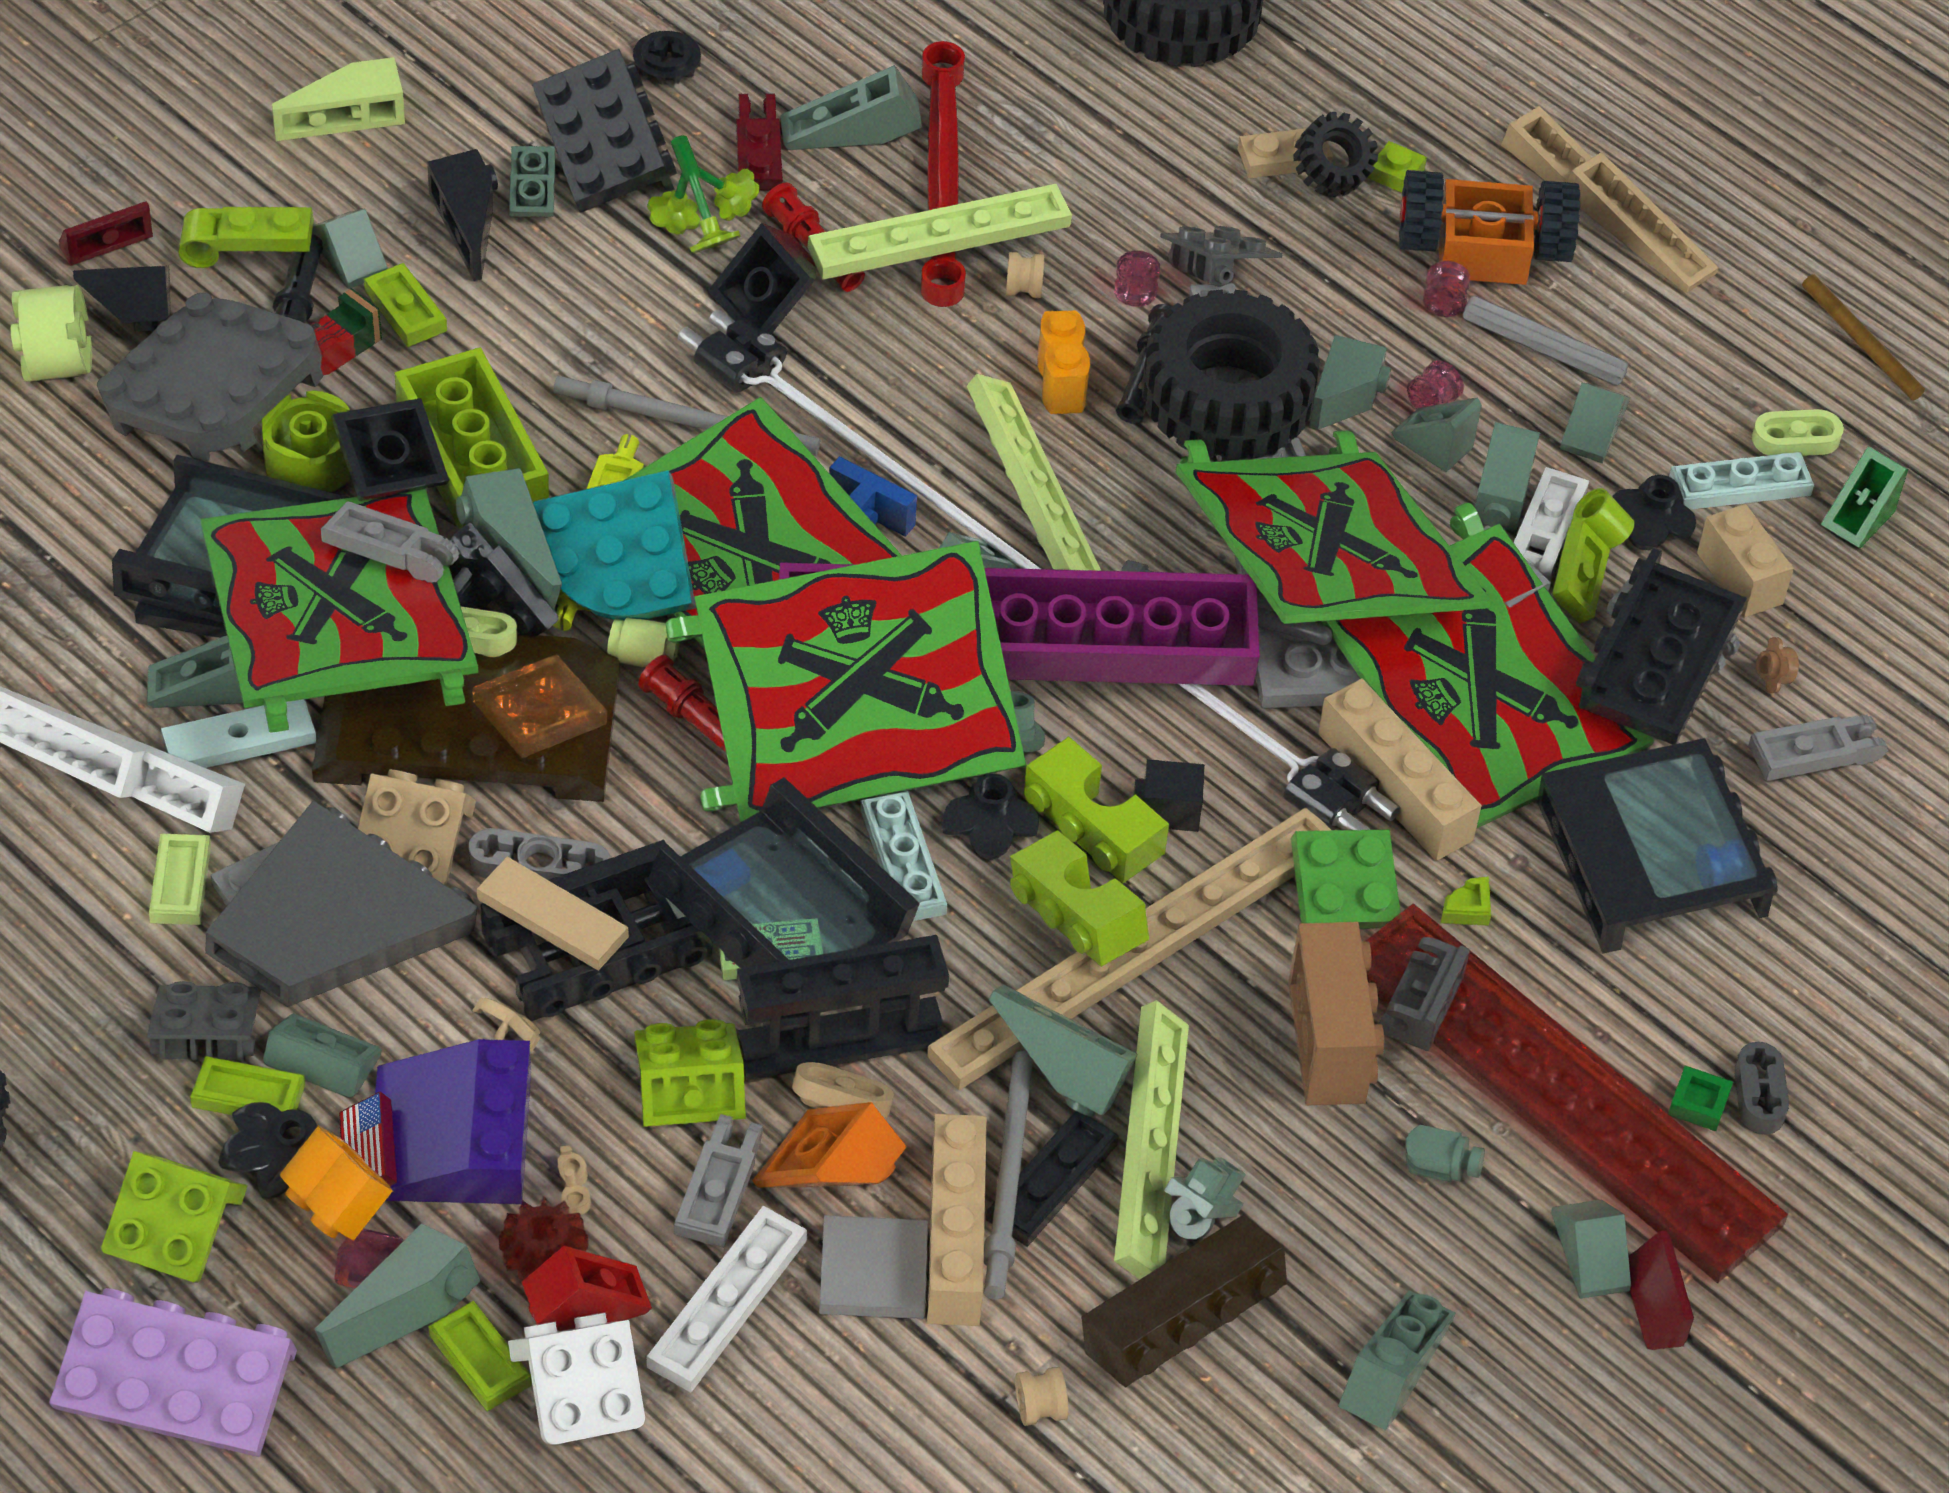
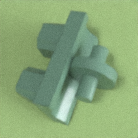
M1217 1157L1213 1162L1205 1158H1198L1188 1176L1171 1177L1164 1191L1171 1196H1182L1172 1204L1170 1210V1223L1173 1230L1185 1239H1200L1212 1230L1215 1218L1236 1217L1244 1203L1233 1195L1246 1174L1224 1158Z

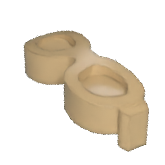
M480 997L472 1012L480 1014L482 1011H485L503 1021L493 1036L497 1040H503L510 1028L524 1041H530V1052L533 1051L540 1040V1031L537 1026L528 1018L516 1012L514 1008L504 1003Z
M569 1145L560 1146V1155L557 1163L559 1177L562 1185L565 1187L561 1199L563 1214L568 1219H575L588 1212L591 1207L589 1190L582 1186L588 1177L585 1159L581 1155L573 1153Z

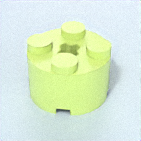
M62 285L13 291L12 306L15 317L19 318V323L11 324V340L14 351H23V355H21V371L24 381L31 382L74 377L90 373L92 370L91 335L86 336L84 321H89L81 288L78 285Z

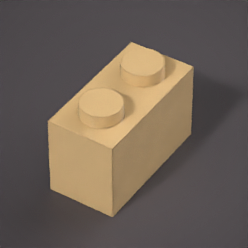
M1747 504L1707 516L1697 554L1723 589L1747 598L1741 615L1745 618L1783 605L1794 568Z

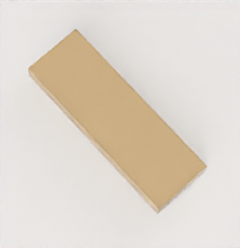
M508 856L477 888V899L598 971L629 938L627 926Z

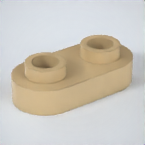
M816 1062L798 1065L792 1085L793 1091L808 1106L823 1108L872 1102L884 1118L889 1116L894 1098L893 1090L881 1082Z

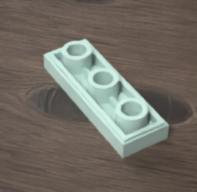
M1801 452L1671 466L1669 477L1674 479L1679 485L1682 493V503L1690 510L1811 496L1814 488V483Z
M305 699L286 702V715L289 724V730L269 732L264 705L161 728L166 753L204 768L315 744L316 732Z
M908 791L861 800V813L879 866L920 903L913 921L946 915L947 902Z

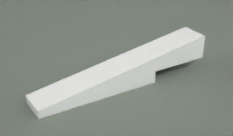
M0 686L1 743L119 798L132 796L209 833L232 829L244 790V783Z

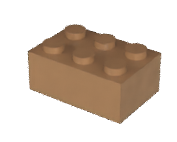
M1359 922L1299 923L1288 985L1306 1106L1366 1104L1369 1085L1377 1083L1378 1080L1376 1055H1382L1384 1052V1032L1382 1024H1374L1373 1013L1377 1012L1378 1006L1377 987L1375 983H1368L1366 972H1370L1371 948L1369 942L1361 941Z

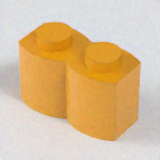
M1076 310L1045 311L1041 318L1037 365L1043 377L1042 401L1050 414L1082 413L1086 406L1090 357L1084 347L1085 324L1083 318Z
M319 1125L280 1173V1177L289 1186L285 1195L307 1212L312 1210L315 1214L310 1221L319 1230L333 1239L341 1233L354 1241L393 1192L386 1181L370 1168L352 1147Z

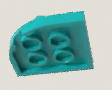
M669 470L533 502L562 582L561 590L580 606L592 611L595 615L612 620H625L626 618L651 619L696 608L673 476Z

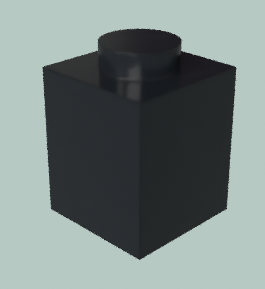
M1147 759L1145 777L1135 778L1133 796L1136 794L1168 822L1170 830L1199 832L1203 805L1205 764Z

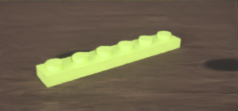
M1057 184L809 235L808 250L823 280L1067 228L1071 225L1072 214Z
M976 374L967 385L975 403V409L987 428L990 441L996 448L1005 466L1006 475L1015 487L1021 500L1022 509L1028 515L1037 534V540L1043 547L1053 570L1101 571L1012 384Z
M1157 1000L1141 1007L1136 1051L1138 1055L1135 1060L1114 1262L1138 1279H1142L1166 1262L1172 1196L1165 1192L1164 1189L1171 1177H1174L1189 1030V1025Z

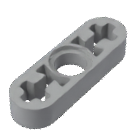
M496 828L478 831L469 842L470 866L476 874L487 878L507 856L514 860V851H517L518 863L547 880L584 868L586 863L595 864L610 858L606 848L597 843ZM490 849L498 850L494 853L493 857L484 856L489 853ZM536 853H545L553 858L551 864L540 868L531 866L526 860ZM562 858L568 859L566 861V869H562Z

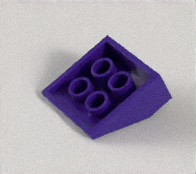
M478 1039L378 1065L375 1093L381 1091L391 1099L397 1183L390 1186L393 1192L385 1201L488 1204L523 1203L531 1087L530 1041Z

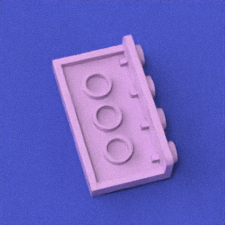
M105 1288L102 1295L85 1291L49 1402L53 1409L260 1457L288 1362L294 1361L297 1353L292 1340L287 1338L288 1333L286 1331L265 1324H257L255 1330L235 1326L236 1320L213 1312H206L204 1318L184 1314L185 1309L183 1307L162 1300L154 1301L153 1307L134 1302L132 1295L115 1289Z

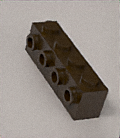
M1243 1214L1081 1316L1085 1354L1126 1388L1144 1375L1151 1374L1169 1359L1183 1350L1193 1347L1199 1340L1225 1323L1232 1322L1241 1313L1264 1298L1274 1295L1280 1288L1287 1284L1284 1246Z

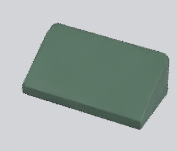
M293 1013L269 1031L263 1061L267 1066L280 1071L304 1075L305 1081L352 1098L360 1090L377 1063L382 1049Z

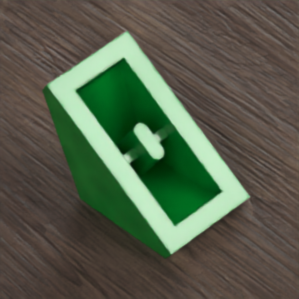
M1867 446L1820 525L1855 546L1862 548L1895 513L1909 469L1872 447Z

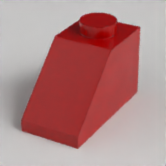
M567 1246L559 1249L522 1281L529 1302V1311L536 1324L556 1322L558 1331L575 1329L574 1318L606 1313L607 1322H615L645 1315L652 1309L636 1265Z

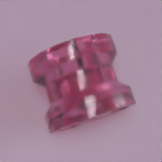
M1131 251L1123 254L1117 261V278L1114 284V294L1119 301L1132 307L1149 305L1158 294L1159 261L1152 254L1144 251Z
M1451 261L1437 262L1432 265L1427 271L1426 276L1427 287L1424 290L1423 296L1425 308L1432 314L1441 317H1452L1462 313L1467 304L1468 294L1466 291L1469 289L1470 283L1468 270L1461 264Z
M1441 360L1432 361L1424 369L1422 375H1417L1407 385L1408 398L1416 409L1454 402L1464 391L1463 380L1458 371L1447 362Z

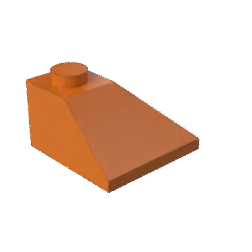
M872 1102L808 1109L752 1181L757 1188L876 1185L886 1180L894 1172L895 1162L907 1146Z

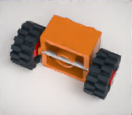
M1407 170L1400 207V249L1436 252L1439 240V278L1527 285L1533 251L1535 260L1572 262L1580 220L1579 184L1542 181L1539 188V198H1537V211H1533V186L1454 179H1445L1444 185L1443 173Z

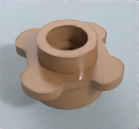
M1779 637L1770 638L1767 649L1762 651L1756 659V670L1760 678L1765 680L1767 692L1778 693L1781 684H1791L1796 679L1799 670V660L1795 650L1791 647H1783V642Z

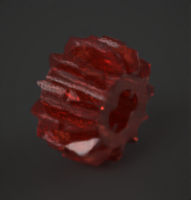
M545 1196L539 1202V1206L532 1207L523 1200L519 1207V1214L507 1213L504 1220V1230L499 1235V1249L502 1250L503 1264L507 1271L518 1272V1278L521 1283L563 1246L585 1252L589 1248L588 1234L584 1230V1220L581 1214H570L569 1206L565 1200L555 1207H551Z

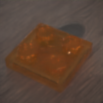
M557 654L473 687V702L521 758L607 724V710Z

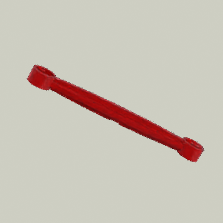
M947 41L934 42L928 45L922 55V79L927 85L931 86L928 123V210L957 205L959 198L956 86L964 78L965 54L958 45ZM948 63L953 66L949 68H940L934 66L933 64ZM956 251L931 256L930 260L922 267L921 295L931 305L949 307L959 303L964 297L966 270L956 260ZM938 278H946L955 283L951 285H938L931 281Z

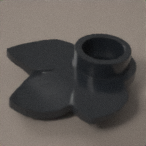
M1653 475L1647 478L1638 489L1619 490L1612 496L1634 520V529L1628 538L1640 550H1651L1653 547L1658 548L1665 542L1669 534L1681 539H1690L1695 531L1696 517L1682 503V493L1679 485L1669 476Z
M986 774L972 785L969 795L950 801L942 816L941 827L946 835H969L970 844L975 852L983 858L993 860L1001 857L1008 851L1014 835L1020 837L1037 836L1039 817L1032 805L1017 798L1015 788L1006 777L1000 774Z
M264 1102L250 1103L237 1109L232 1113V1116L240 1131L233 1134L225 1142L219 1156V1166L222 1169L234 1172H257L258 1189L262 1199L275 1198L286 1192L289 1188L280 1177V1173L313 1133L317 1124L311 1115L302 1110L292 1109L282 1112L275 1106ZM291 1127L301 1129L296 1138H283V1134L287 1129Z

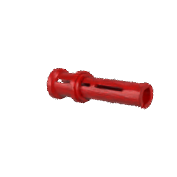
M784 182L778 184L766 194L762 202V210L769 217H775L783 225V232L793 235L808 250L809 235L826 232L819 224V214L812 206H806L797 197V189L791 183ZM861 271L833 278L839 283L843 291L850 292L863 282L865 273Z
M661 655L652 660L640 675L638 680L639 688L645 693L652 692L667 705L666 710L670 715L685 718L720 749L726 752L717 707L703 695L702 685L696 679L688 680L673 667L674 662L667 655Z

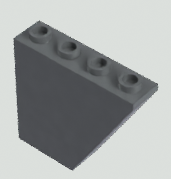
M312 801L206 931L205 954L289 1007L470 935L475 928L478 906L460 888L454 886L449 888L433 878L431 872L421 863L415 860L407 861L394 853L388 843L381 837L371 833L366 835L352 826L348 818L339 810L332 807L326 809Z

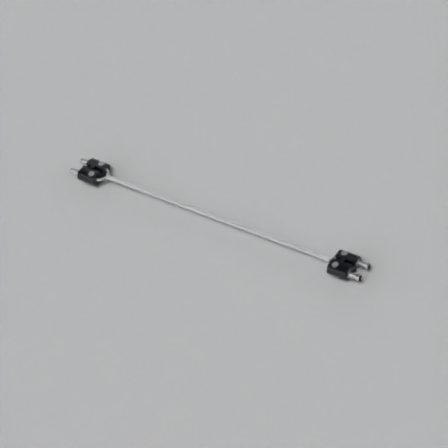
M717 309L710 315L709 322L720 329L718 332L706 339H703L688 327H684L679 332L678 340L695 352L694 362L733 392L739 393L752 385L762 382L771 384L1021 569H1041L780 378L777 374L781 371L782 364L785 361L787 355L786 347L748 319L742 318L734 321ZM1179 684L1289 765L1291 771L1287 776L1289 783L1284 791V799L1300 811L1304 808L1308 809L1331 830H1335L1338 827L1342 830H1370L1353 817L1367 805L1389 821H1392L1398 815L1400 807L1378 792L1380 781L1336 748L1328 750L1320 757L1312 756L1307 759H1300L1199 684ZM1298 765H1299V766H1306L1305 768H1303L1301 771L1298 772V770H1299Z

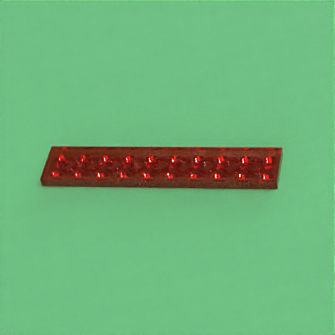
M1414 903L1364 941L1369 942L1371 948L1370 972H1366L1368 983L1376 984L1378 997L1387 1005H1389L1410 962L1413 951L1427 953L1432 957L1439 958L1436 954L1424 951L1418 947L1423 937L1434 938L1458 948L1460 946L1466 947ZM1471 950L1469 951L1463 980L1435 1036L1433 1044L1657 1233L1667 1230L1673 1246L1717 1284L1785 1225L1788 1213Z

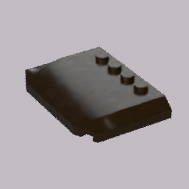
M517 634L516 646L499 657H487L474 653L478 664V673L463 675L464 686L462 689L465 697V703L445 705L440 679L325 696L312 767L313 782L362 786L363 774L388 775L389 769L417 775V778L555 787L556 799L604 802L620 675V660L576 638Z

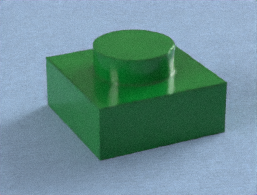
M1685 1065L1668 1115L1717 1131L1733 1081Z

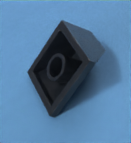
M761 223L708 291L734 321L746 318L771 335L815 281L816 265L810 254L793 235Z
M169 265L73 271V278L81 287L122 323L133 322L134 331L155 330L161 324V321H165L171 316Z
M421 398L332 415L331 419L359 501L448 484L449 478Z

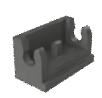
M1423 937L1418 947L1424 951L1436 954L1439 958L1432 957L1427 953L1413 951L1410 962L1378 1024H1382L1384 1035L1429 1051L1463 980L1470 949L1464 946L1458 948L1434 938Z

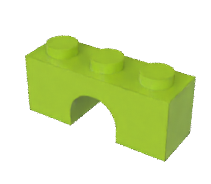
M1068 736L1026 765L1024 796L1037 812H1043L1058 825L1064 836L1072 842H1077L1085 849L1099 868L1112 873L1119 881L1125 883L1165 854L1169 823L1136 794L1117 806H1102L1093 802L1092 799L1099 795L1102 765Z
M1057 830L1010 856L1013 878L1010 879V885L1015 897L1022 904H1029L1036 910L1047 926L1051 929L1057 928L1064 934L1077 952L1081 954L1086 953L1101 967L1149 940L1145 902L1116 878L1102 886L1091 889L1086 853L1060 831Z

